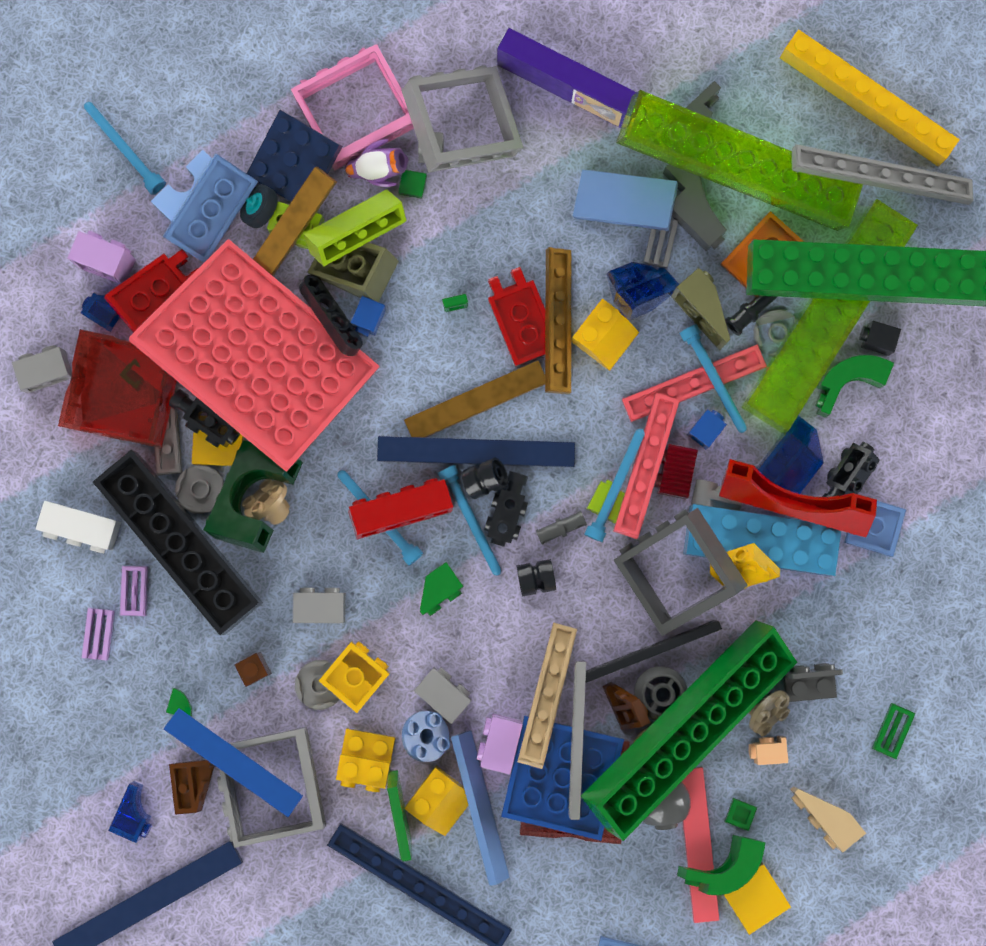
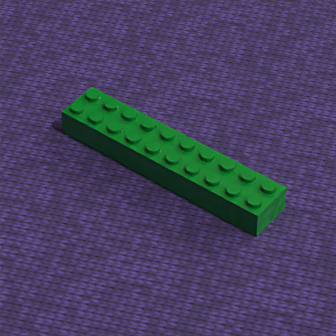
M753 239L748 245L746 295L986 307V251Z
M755 620L581 795L582 799L607 831L624 841L798 663L775 627Z

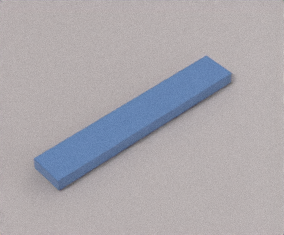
M470 730L452 736L451 740L488 883L492 886L508 879L509 873L479 760H477L475 742Z

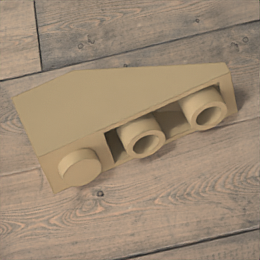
M794 786L790 789L794 794L791 799L800 810L805 808L810 816L807 819L816 830L821 828L826 836L823 839L831 849L837 848L844 852L866 834L849 812Z

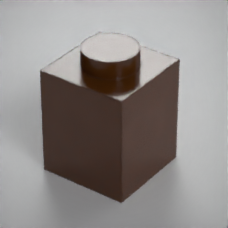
M257 652L234 664L245 687L272 674L261 652Z

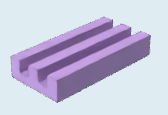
M122 566L120 616H146L148 566ZM128 571H133L131 611H127ZM138 571H141L140 611H137Z
M88 608L82 658L106 661L109 659L114 611ZM94 614H97L92 653H89ZM103 615H107L102 654H98Z

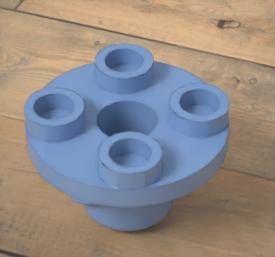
M420 711L414 713L406 720L402 729V743L408 755L420 762H431L440 758L449 749V730L439 713Z

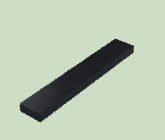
M717 620L710 621L586 670L585 683L722 630L720 622Z

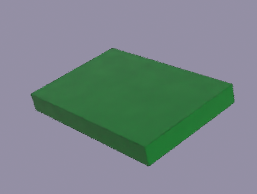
M398 770L389 771L387 791L400 858L404 862L411 860L412 840L407 813L404 809L405 803Z

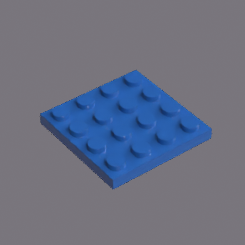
M524 715L501 817L601 841L604 826L582 797L580 820H571L568 815L572 726L554 722L544 766L540 769L517 762L529 716ZM583 730L581 795L621 756L624 743L623 738Z

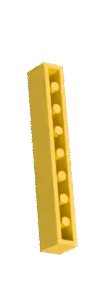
M799 29L780 56V59L938 167L947 159L960 140Z

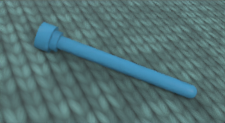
M86 102L84 109L144 178V187L151 195H155L166 185L165 180L159 174L151 173L93 103Z
M695 324L679 333L681 338L693 347L738 432L744 433L747 430V426L700 341L701 331L698 325Z
M637 429L598 517L595 522H592L591 526L588 525L585 536L603 543L607 534L605 533V523L645 436L644 430Z
M452 465L438 472L440 480L445 479L446 485H449L492 573L496 576L500 575L501 567L457 481L459 479L457 476L459 472L456 466Z
M340 470L338 472V478L357 500L366 499L370 501L369 497L346 471ZM397 529L386 531L389 537L402 550L401 554L404 556L402 559L408 566L412 565L424 554L418 546L409 544Z

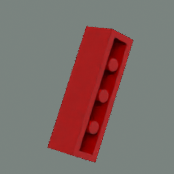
M437 478L425 481L423 486L415 488L414 485H409L401 488L400 492L395 494L390 492L378 494L376 496L377 499L356 500L352 502L353 506H349L348 513L356 539L358 540L451 513L453 504L445 479L438 481Z

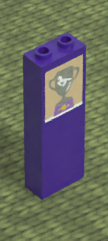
M508 27L497 48V66L623 130L626 129L628 124H634L641 104L638 103L639 93Z

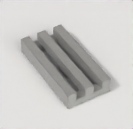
M671 220L670 222L672 227L663 262H660L659 259L666 231L661 230L655 258L651 260L650 255L656 229H651L643 261L644 264L667 269L678 220Z

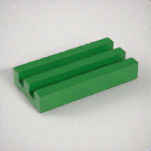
M891 703L872 749L897 759L916 713ZM895 711H898L896 718L893 722V725L891 727V730L888 734V737L885 741V744L882 748L880 746L885 737L890 722L893 718V715ZM905 714L907 717L893 751H888L902 716Z

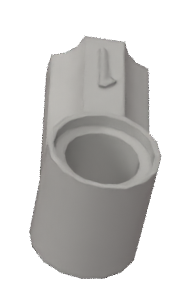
M696 480L691 504L740 511L742 506L740 502L719 497L721 486H718L717 483Z

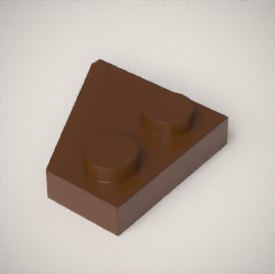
M613 682L602 686L621 730L639 728L650 723L648 710L639 698Z
M206 759L169 764L175 815L202 811L215 767Z

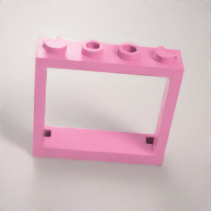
M377 44L367 49L362 48L357 55L351 58L345 57L341 59L336 66L330 69L324 68L318 71L315 77L309 80H301V84L291 89L309 126L323 134L304 99L376 62L405 116L342 148L332 166L334 171L345 166L351 159L360 156L371 143L382 139H388V142L414 129L401 91L402 89Z

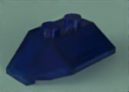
M637 262L628 263L607 273L613 302L618 307L619 312L629 321L653 311L668 299L679 285L666 269L659 267L657 270L650 265Z
M796 415L756 467L758 471L776 485L800 494L824 464L817 429L799 415Z

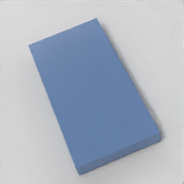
M215 153L163 237L200 261L205 262L212 255L258 181Z
M582 169L573 217L575 219L669 231L678 182Z

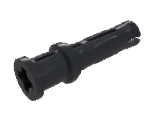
M757 296L750 303H743L737 313L725 319L726 325L735 335L740 336L743 332L742 330L749 323L756 322L759 317L758 314L778 296Z

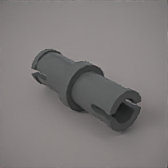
M579 511L562 520L560 518L556 519L555 523L539 530L537 529L536 533L543 545L559 536L566 537L567 533L586 526L587 523L582 512Z

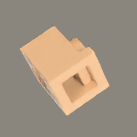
M777 736V741H774V737H761L759 742L749 744L750 759H754V763L757 765L788 763L786 737Z

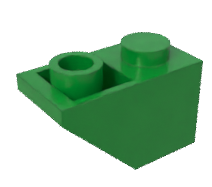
M447 562L425 578L420 613L422 615L426 613L429 616L433 615L442 608L440 606L441 602L447 598L451 602L462 594L460 589L464 586Z

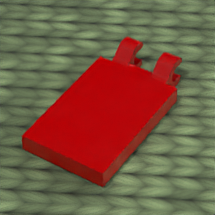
M183 249L171 258H168L163 253L105 294V300L133 333L198 269L196 268L187 276L182 273L179 268L188 262L187 258L189 257Z
M521 267L511 270L510 273L515 284L506 288H502L498 276L488 279L494 296L488 298V301L515 366L545 355V308L534 280L526 282Z

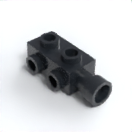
M181 389L174 393L169 401V406L176 411L181 410L185 413L182 418L187 421L185 424L187 428L197 434L201 430L208 435L205 440L217 448L220 444L227 447L229 444L233 445L236 442L240 433L197 397L194 401L188 398L189 395ZM203 412L207 413L205 421L200 420V414ZM226 426L228 429L225 435L220 434V428Z
M862 442L860 445L852 443L850 448H845L841 453V461L838 466L830 469L827 474L828 481L826 484L831 489L828 493H824L822 497L842 496L850 493L858 494L880 461L874 453L875 449L865 442Z
M509 471L507 489H501L500 494L495 493L491 507L495 508L493 517L488 516L484 528L485 531H488L487 537L492 538L490 543L505 547L506 542L511 544L512 539H518L521 526L517 525L519 515H525L528 502L524 501L525 496L521 495L522 487L526 486L528 476ZM509 499L515 503L512 509H508L505 506V502ZM504 523L507 525L505 533L498 531L499 524Z

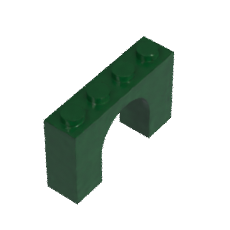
M243 440L236 452L235 460L226 475V480L216 497L215 505L206 520L203 530L217 540L264 553L274 530L263 521L242 515L241 501L243 495L252 484L263 479H273L294 485L303 462L298 459L286 472L251 442Z

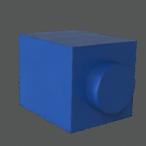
M362 296L351 321L356 332L365 337H368L369 334L375 336L386 311L385 305Z
M707 409L688 432L687 436L706 450L726 427L727 424L723 421L725 418L717 411H709Z

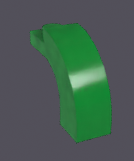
M859 355L841 361L826 372L816 387L825 391L824 394L820 393L815 406L818 407L816 414L824 418L831 414L838 394L847 382L862 381L879 389L885 386L894 362L873 355Z
M733 835L729 855L721 866L706 871L678 866L677 876L685 879L684 884L699 887L698 891L707 895L732 893L743 887L753 878L761 864L766 842Z

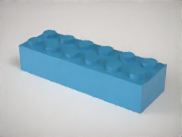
M696 504L689 506V512L696 508L700 510L726 552L755 543L780 569L823 576H836L841 538L840 530L803 520ZM686 528L683 555L706 558L688 528Z

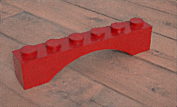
M729 459L719 497L865 538L876 517V499L855 493L833 497H814L797 494L771 482L754 465Z

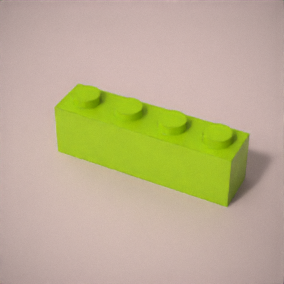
M386 189L304 233L309 253L324 267L405 223L407 220L402 202Z

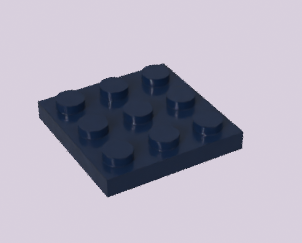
M279 110L246 174L292 202L315 167H319L326 174L329 173L343 146L288 113Z

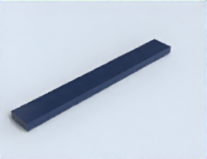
M378 436L377 462L480 465L482 462L496 457L503 465L575 467V442Z
M342 823L339 824L327 844L328 847L488 946H503L512 931V928L407 863L402 862L396 856Z
M228 841L58 937L52 943L54 946H97L243 863V860L237 849L234 848L233 842Z

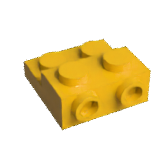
M755 543L727 551V554L748 585L745 588L780 577V568ZM710 564V574L722 586H724L723 582L721 581V579L715 572L714 568Z
M351 641L319 679V682L358 713L390 673L387 671L389 666L379 657L374 660L367 654L370 650L360 641L356 644Z
M346 728L336 780L341 781V786L355 788L356 784L366 785L365 790L371 792H380L381 788L385 789L395 737Z

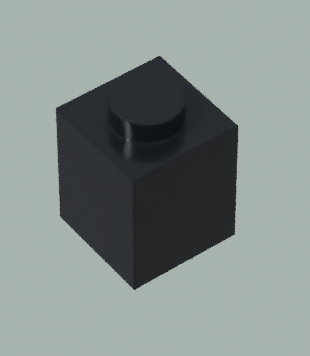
M871 321L867 326H863L859 336V340H862L861 348L890 356L896 350L901 329L877 321Z

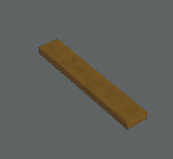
M315 167L253 260L274 276L337 181L319 167Z
M548 247L546 249L545 393L568 395L571 393V250Z
M535 361L404 419L411 437L426 438L544 386L545 374L539 361Z

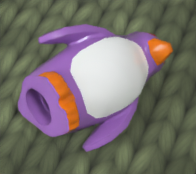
M382 139L371 143L360 156L348 161L345 166V172L350 178L364 179L378 187H393L397 183L388 182L386 179L404 173L408 164V157L400 148H379L388 142V139Z

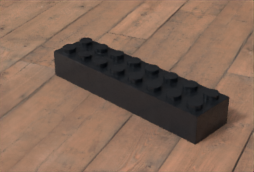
M130 450L93 481L94 485L220 636L226 635L263 603L138 452Z

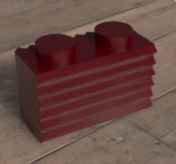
M672 444L666 446L661 464H663L662 471L657 474L654 487L658 488L657 494L685 500L689 498L698 453L697 449Z

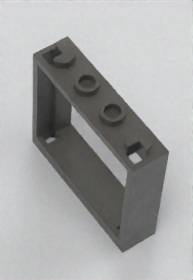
M698 508L689 513L686 509L674 516L675 522L670 524L668 520L655 528L657 533L652 535L649 531L637 539L639 544L633 546L632 543L619 550L621 555L614 559V562L662 636L735 596L748 586ZM686 525L725 587L671 617L633 559V556Z

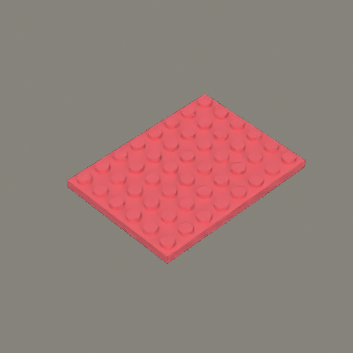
M229 239L129 337V341L286 472L380 367L361 350L355 356L343 354L313 310Z

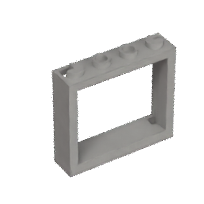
M482 65L468 71L458 69L449 74L437 72L423 78L421 75L413 76L408 79L409 81L401 90L428 173L511 158L524 148L496 66L487 68L486 65ZM485 82L504 142L441 153L421 92Z
M307 727L229 743L236 749H242L296 737L312 821L244 835L234 781L219 769L220 777L217 778L218 788L220 792H224L225 802H222L224 816L229 818L230 827H227V834L230 837V842H233L234 848L316 831L326 827Z

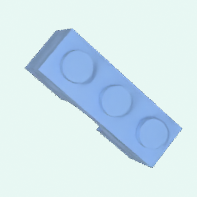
M204 150L186 166L187 170L194 177V184L190 190L177 192L168 184L151 200L153 205L171 222L212 159Z

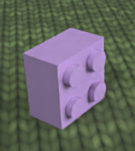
M78 231L67 258L78 268L118 284L129 278L136 261L130 254L131 251L125 248L124 244L112 239L109 243L102 239L101 235L92 231H88L87 234Z
M494 713L491 719L486 718L483 735H487L486 742H480L477 753V760H481L480 767L510 775L523 725L522 720Z

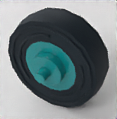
M263 184L254 187L240 209L242 222L255 229L265 225L276 210L278 203L276 192Z

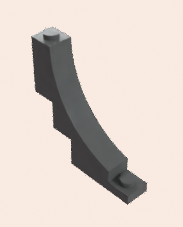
M715 81L662 130L660 138L678 155L665 167L663 172L669 180L678 182L677 189L681 192L675 198L672 217L678 220L682 228L705 251H708L711 247L715 250L725 240L723 235L727 231L712 211L706 199L699 167L703 134L713 114L708 108H711L719 100L717 95L721 87Z

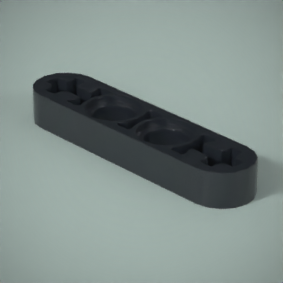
M314 275L305 276L299 285L300 293L338 349L347 356H355L363 345L361 337L323 282ZM320 303L325 304L329 309H325ZM332 321L337 322L342 328L336 327Z

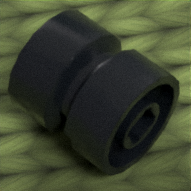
M495 457L482 462L480 465L463 470L462 482L468 495L473 499H477L489 494L490 491H498L507 487L508 476L502 462Z
M551 559L537 561L535 566H532L530 563L516 565L522 597L534 595L537 590H541L542 593L556 590Z

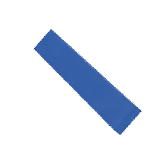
M178 708L163 728L167 733L286 817L290 816L302 799L303 795L180 708Z

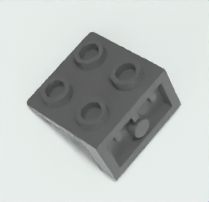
M829 663L814 664V669L804 667V665L794 666L783 677L785 693L789 695L790 702L837 698L835 675H843V669L835 668V664Z

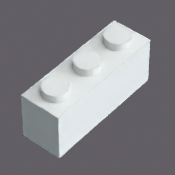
M44 501L36 530L43 531V537L57 540L58 536L67 538L66 543L81 547L82 543L91 545L90 550L104 554L105 550L113 551L121 522Z

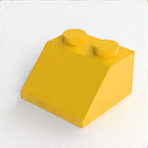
M602 298L573 335L571 342L610 371L639 334V331L619 310Z
M436 765L405 805L404 809L424 825L446 836L468 807L464 786Z

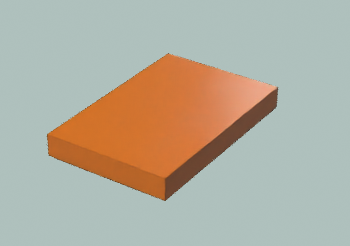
M770 211L720 265L746 288L748 245L753 239L804 241Z

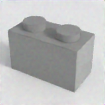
M55 345L43 348L42 353L33 355V353L21 355L18 357L19 360L12 362L19 388L25 393L74 378L66 351Z
M300 588V593H293V623H345L346 593H340V588H325V593H315V588Z
M434 667L416 687L414 692L452 724L471 702V699L468 697L471 693L461 684L456 687L450 681L452 676L442 667L439 670Z

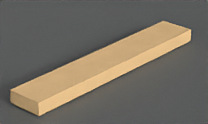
M553 622L518 763L540 769L544 766L577 633L575 628Z

